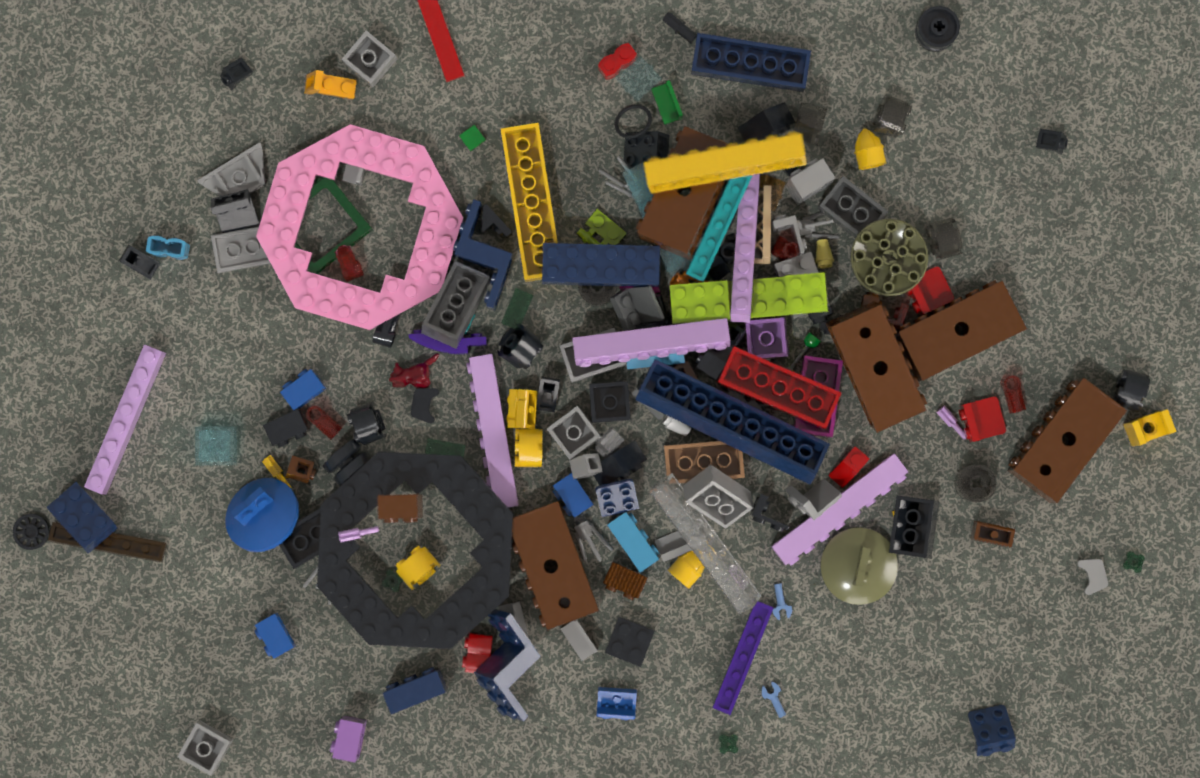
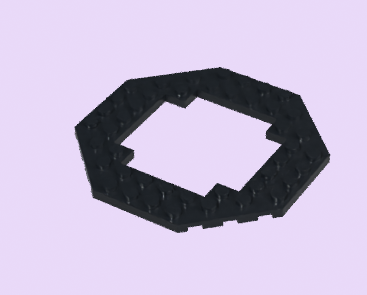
M378 452L321 504L317 587L368 645L452 649L509 597L513 512L462 456ZM403 482H406L416 494H420L433 483L483 538V541L470 552L482 568L426 619L413 605L400 617H397L347 561L361 546L355 540L340 542L338 532L353 529L378 506L379 495H390Z

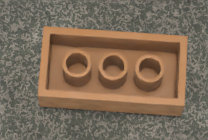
M721 441L664 446L667 485L687 483L709 465L714 466L732 479L745 478L742 451Z

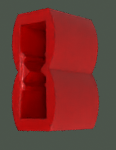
M625 43L619 46L614 54L605 56L599 62L598 70L605 80L612 79L618 75L621 69L627 68L635 62L637 53L629 43Z
M470 633L469 637H465L464 648L468 649L467 656H463L462 667L465 668V672L474 673L491 656L493 635Z

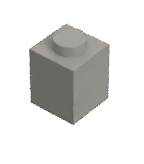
M598 453L585 454L569 460L573 479L587 478L603 472Z

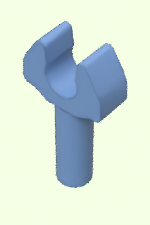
M782 583L774 584L777 605L773 608V615L780 620L779 611L785 609L787 618H790L792 607L788 606L784 601Z
M772 681L773 693H767L766 688L762 686L761 694L764 699L768 698L771 700L779 718L786 715L778 698V693L781 689Z

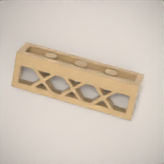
M764 185V191H759V196H763V203L758 206V213L763 217V220L757 225V230L763 235V238L756 242L755 249L758 248L763 253V258H755L754 264H770L771 186Z

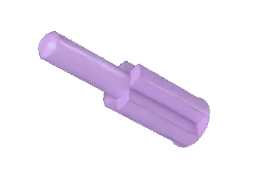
M945 405L939 408L936 413L949 427L952 426L962 439H966L964 431L956 423L958 420Z
M378 526L361 530L355 528L338 532L340 542L359 539L361 535L379 532Z

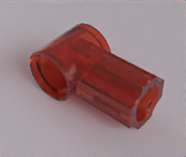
M779 236L770 253L778 259L785 261L786 258L797 257L800 251L797 243Z
M346 245L339 246L335 254L340 263L345 281L349 282L364 276L359 260H356L351 247Z
M1014 375L1004 376L1001 379L1000 386L1004 391L1009 414L1026 410L1020 379ZM1010 378L1015 382L1012 389H1009L1006 385Z
M312 406L307 410V419L330 440L342 429L321 407ZM313 409H318L321 413L318 420H313L310 416Z

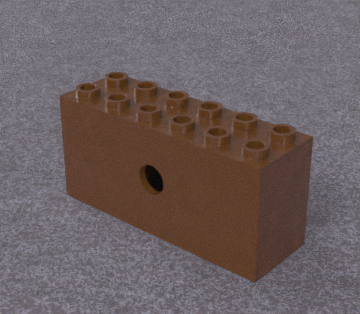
M684 126L683 131L679 130L675 140L677 144L675 149L671 148L669 155H687V152L692 150L704 152L707 151V148L715 146L719 149L725 148L727 143ZM726 180L652 193L654 196L651 202H647L644 209L646 214L643 219L639 220L636 227L640 239L691 260ZM683 190H691V193L687 196L680 195Z
M994 280L982 286V291L978 288L966 294V299L963 300L960 297L948 303V308H945L943 305L931 312L932 316L930 317L925 314L917 318L912 326L909 322L897 328V340L901 342L904 348L903 354L909 360L912 367L911 370L918 382L1027 329L1003 281L997 283ZM956 324H957V325H960V326L962 327V329H963V335H962V336H959L958 334H956V332H955V325H956Z
M873 301L825 324L843 361V365L871 428L878 433L926 411L925 405L927 401L924 395L917 389L919 383L916 377L909 371L912 369L911 364L902 354L904 348L901 342L894 336L897 332L894 325L890 324L887 320L889 313L886 307ZM881 361V367L878 370H874L875 363Z
M1085 378L1071 380L1065 388L1067 392L1056 399L1054 402L1055 408L1052 411L1049 410L1042 418L1044 420L1043 424L1035 427L1031 433L1033 437L1028 442L1025 441L1019 449L1021 453L1017 457L1014 456L1008 463V466H1010L1007 470L1049 503L1059 502L1127 412L1125 408ZM1063 434L1068 436L1067 445H1064L1062 442Z
M559 501L514 517L512 536L515 542L512 543L515 554L519 553L521 557L519 561L521 571H526L528 576L525 580L529 591L533 590L535 596L532 597L535 608H539L541 611L539 619L542 627L546 626L547 630L598 612L597 603ZM554 559L558 563V569L555 572H548L544 566L546 560Z

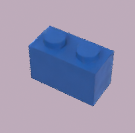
M307 369L303 370L297 375L299 377L294 382L290 380L282 386L283 390L280 393L293 411L300 409L327 389L312 369L309 371Z
M572 473L553 485L555 489L552 492L558 500L562 499L566 505L563 508L568 516L573 515L575 518L593 505L577 479H573Z
M278 613L255 625L256 629L254 631L259 640L263 639L266 645L264 649L269 657L272 656L274 659L296 647Z

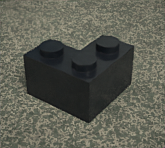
M784 102L761 111L739 126L738 130L745 143L751 139L763 141L768 136L786 133L791 129L789 126L794 124L795 120Z
M730 345V347L724 350L707 349L705 354L700 353L695 361L697 365L695 369L715 381L726 365L733 346Z
M634 440L602 460L600 463L603 472L593 476L599 486L617 482L619 477L623 480L631 475L630 470L634 473L642 468L641 463L646 461L647 458Z

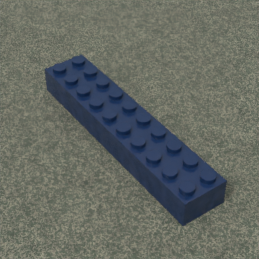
M656 359L635 399L807 484H811L817 475L830 445Z

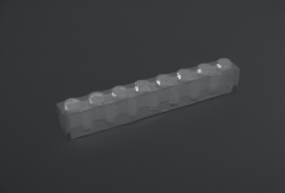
M671 473L658 480L649 492L739 614L753 608L760 599L761 594L702 513L685 502L683 487L675 476Z

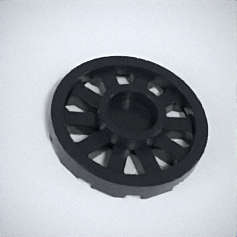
M37 514L23 515L13 526V538L23 549H38L49 538L50 530L48 523ZM29 517H32V518H33L31 524H30V521H29ZM39 519L40 522L35 526L36 520ZM22 520H25L26 526L21 523ZM42 525L45 526V529H38ZM17 527H21L23 531H18ZM39 533H46L45 537L41 536ZM23 534V537L18 539L17 536ZM36 537L42 541L40 544L38 543ZM27 539V543L24 545L23 541ZM31 540H33L34 547L30 546Z

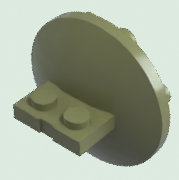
M882 219L869 224L857 235L851 248L850 262L856 279L864 288L881 296H897L908 292L921 281L928 265V250L923 237L913 226L897 219Z
M850 528L836 534L825 546L820 561L821 576L828 590L838 599L855 605L869 604L882 598L893 586L898 570L896 554L889 553V541L878 532L867 528Z

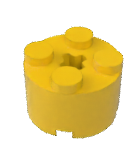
M515 429V440H519L515 441V455H519L515 456V467H542V429Z
M417 546L410 552L411 556L407 560L402 559L396 564L398 568L396 573L411 590L415 589L413 585L416 583L420 586L436 572L434 570L436 566L438 568L441 566L426 547L421 548Z

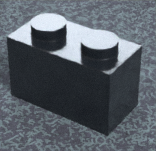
M300 409L263 425L272 446H278V448L288 445V440L292 438L298 440L307 436L305 432L310 431Z

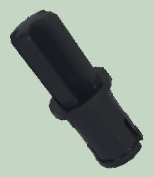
M668 12L663 17V21L675 31V34H679L689 44L696 39L697 34L685 25L686 22H681L671 12Z

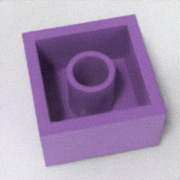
M786 318L750 320V323L745 322L749 353L762 359L789 356Z
M343 716L336 722L334 733H337V737L332 741L330 752L333 753L332 758L356 762L359 759L367 720Z

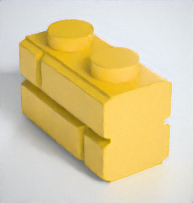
M509 389L507 397L509 409L506 417L508 428L535 429L537 391Z

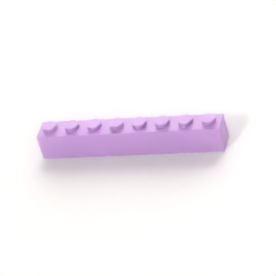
M760 174L751 175L752 178L738 206L731 322L750 323Z
M725 318L574 337L573 347L576 366L589 367L594 363L606 365L611 363V361L628 362L634 358L645 360L650 356L667 357L669 354L674 353L685 355L690 351L702 353L706 352L707 349L714 348L716 350H724L730 347L728 321Z
M147 345L143 346L85 483V488L102 495L107 494L166 355L165 352Z
M493 355L469 358L470 362L466 364L468 374H472L473 377L470 387L471 392H475L476 400H473L474 410L479 412L480 419H476L478 431L482 430L483 438L479 439L481 450L485 449L486 457H483L484 468L489 470V476H486L487 485L492 488L507 507L519 506Z
M891 454L841 492L842 497L823 512L821 516L815 520L810 517L774 543L771 548L784 565L788 563L790 566L800 559L798 557L803 552L807 554L815 548L813 544L819 540L823 542L830 537V531L834 528L836 531L845 525L844 521L849 517L853 519L861 513L859 509L863 506L869 507L876 502V496L879 494L885 495L891 490L890 486L895 482L899 484L907 478L905 474L908 473V470L895 454Z

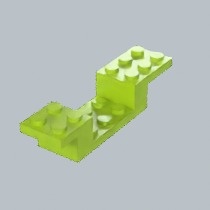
M825 272L753 279L751 318L828 312ZM725 280L670 285L673 324L725 318L731 320L733 281Z

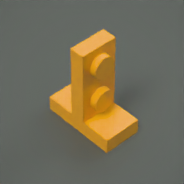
M319 70L306 75L304 94L312 95L318 93L354 99L356 80L323 74L324 71Z

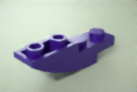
M413 330V334H409V338L417 344L448 354H469L468 347L487 345V337H483L482 333L471 334V338L462 337L457 349L422 334V330Z

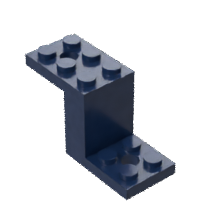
M473 199L472 204L469 203L465 212L467 219L466 222L462 221L459 229L461 237L460 240L456 239L453 250L458 259L497 271V273H493L491 278V292L487 291L484 299L486 307L495 311L513 260V254L472 240L483 207L480 201Z
M495 609L488 615L490 618L489 622L500 632L499 636L504 643L474 671V674L478 678V684L488 692V698L497 704V710L501 715H507L513 720L518 719L524 722L529 716L512 694L509 687L541 656L512 614Z

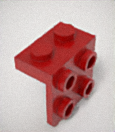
M934 267L926 271L921 281L914 288L906 292L908 296H911L913 308L920 316L954 300V296L940 267Z
M994 396L960 405L959 415L961 421L964 420V434L966 439H969V442L979 441L1006 432L997 397Z

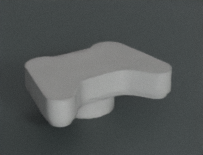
M1087 559L1077 561V566L1084 569L1087 574L1088 585L1084 589L1086 595H1091L1108 586L1102 560Z

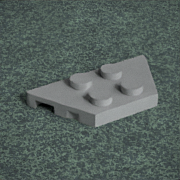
M260 142L197 180L198 183L219 196L246 189L249 190L250 194L266 185L262 144Z

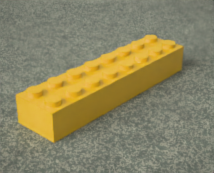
M539 123L501 128L525 282L542 280L543 243L558 242Z
M789 132L784 137L768 136L763 141L751 139L746 141V144L730 143L725 148L709 147L704 152L692 150L687 152V155L671 154L666 159L660 160L659 157L648 159V162L644 163L647 185L652 194L806 165V156L802 134Z

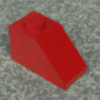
M853 446L828 476L843 488L870 458Z

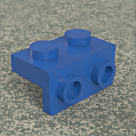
M598 687L596 716L604 719L634 720L637 690Z

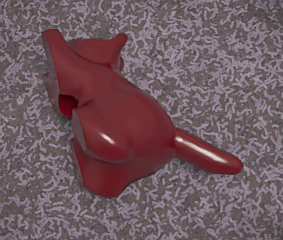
M436 353L423 363L415 364L409 368H402L398 363H395L389 381L393 382L392 386L403 388L408 384H412L416 389L427 388L431 383L429 379V366L438 359L439 354Z

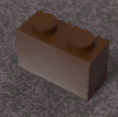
M974 521L970 538L971 540L1010 548L1013 544L1015 529Z
M612 561L603 583L606 584V589L615 593L616 590L624 592V597L634 600V597L639 598L648 577Z

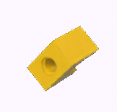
M1168 409L1159 410L1123 424L1131 446H1140L1155 438L1177 432ZM1145 423L1151 426L1149 433H1146L1143 429Z

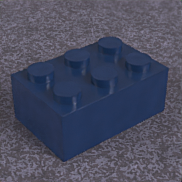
M77 482L46 507L87 554L118 529L115 523Z
M434 667L424 670L421 676L417 677L414 674L406 677L404 683L399 684L396 681L385 687L386 690L382 694L392 715L444 694L448 689L440 668L435 670Z

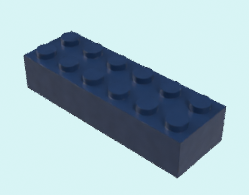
M697 33L691 75L804 92L811 50Z
M543 243L542 284L630 287L650 285L651 287H658L660 246Z

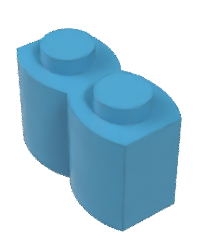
M150 236L147 239L146 251L156 257L170 256L177 260H184L189 256L190 245L181 239L171 238L167 240L160 236Z

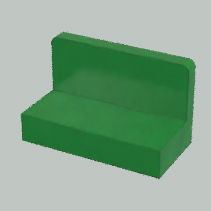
M670 80L666 81V84L652 88L651 91L664 125L682 119L683 114Z

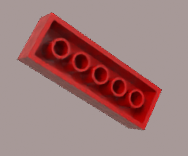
M735 346L718 381L723 386L822 429L827 428L841 396L839 391Z

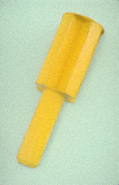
M272 455L267 456L262 463L273 477L276 476L291 488L290 484L281 474L283 471Z

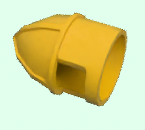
M866 128L862 129L858 134L855 143L854 154L856 155L859 170L876 168L887 164L883 151L884 145H882L880 139L873 132Z
M694 549L678 556L677 560L667 571L690 589L704 571L705 550Z

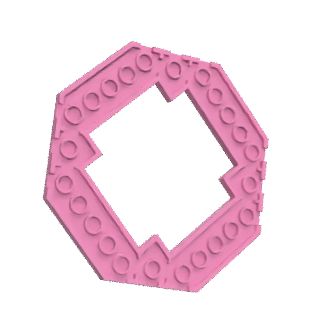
M350 124L278 163L256 237L296 309L371 330L439 293L448 272L454 251L453 246L458 238L463 216L424 146ZM340 162L413 183L408 202L426 207L405 279L385 275L380 293L308 272L312 253L294 248L316 175L335 180Z

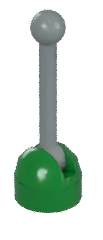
M808 332L804 339L805 347L791 366H788L786 369L793 372V368L807 349L817 347L821 341Z

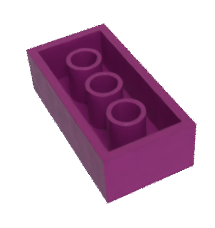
M803 356L800 375L839 391L843 361ZM837 405L826 429H822L797 417L794 418L793 426L813 436L832 438Z

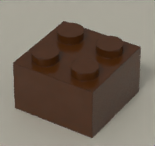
M422 494L378 496V519H384V523H396L398 519H403V522H418V518H423Z

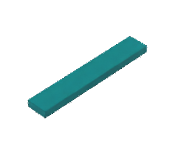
M751 175L729 179L688 267L687 275L704 282L752 178Z

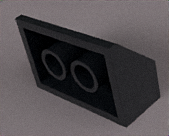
M897 495L889 553L932 559L939 501Z

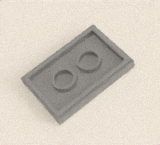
M259 227L211 235L217 273L271 264L256 237Z

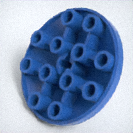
M261 478L246 484L234 495L227 508L225 524L229 537L240 548L250 552H263L276 548L292 534L299 514L297 497L288 485L274 478Z

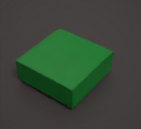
M475 125L459 135L470 152L486 141Z

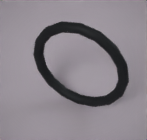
M640 104L627 106L615 118V130L621 137L626 139L639 137L651 126L652 115L647 107ZM634 108L644 110L648 115V122L643 130L633 135L624 134L619 130V119L626 111Z

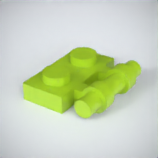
M598 209L585 223L591 229L586 232L581 228L577 232L585 244L608 245V243L610 245H618L627 234ZM594 233H597L604 240L599 243L592 236Z

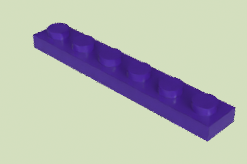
M755 600L712 708L731 715L774 607Z

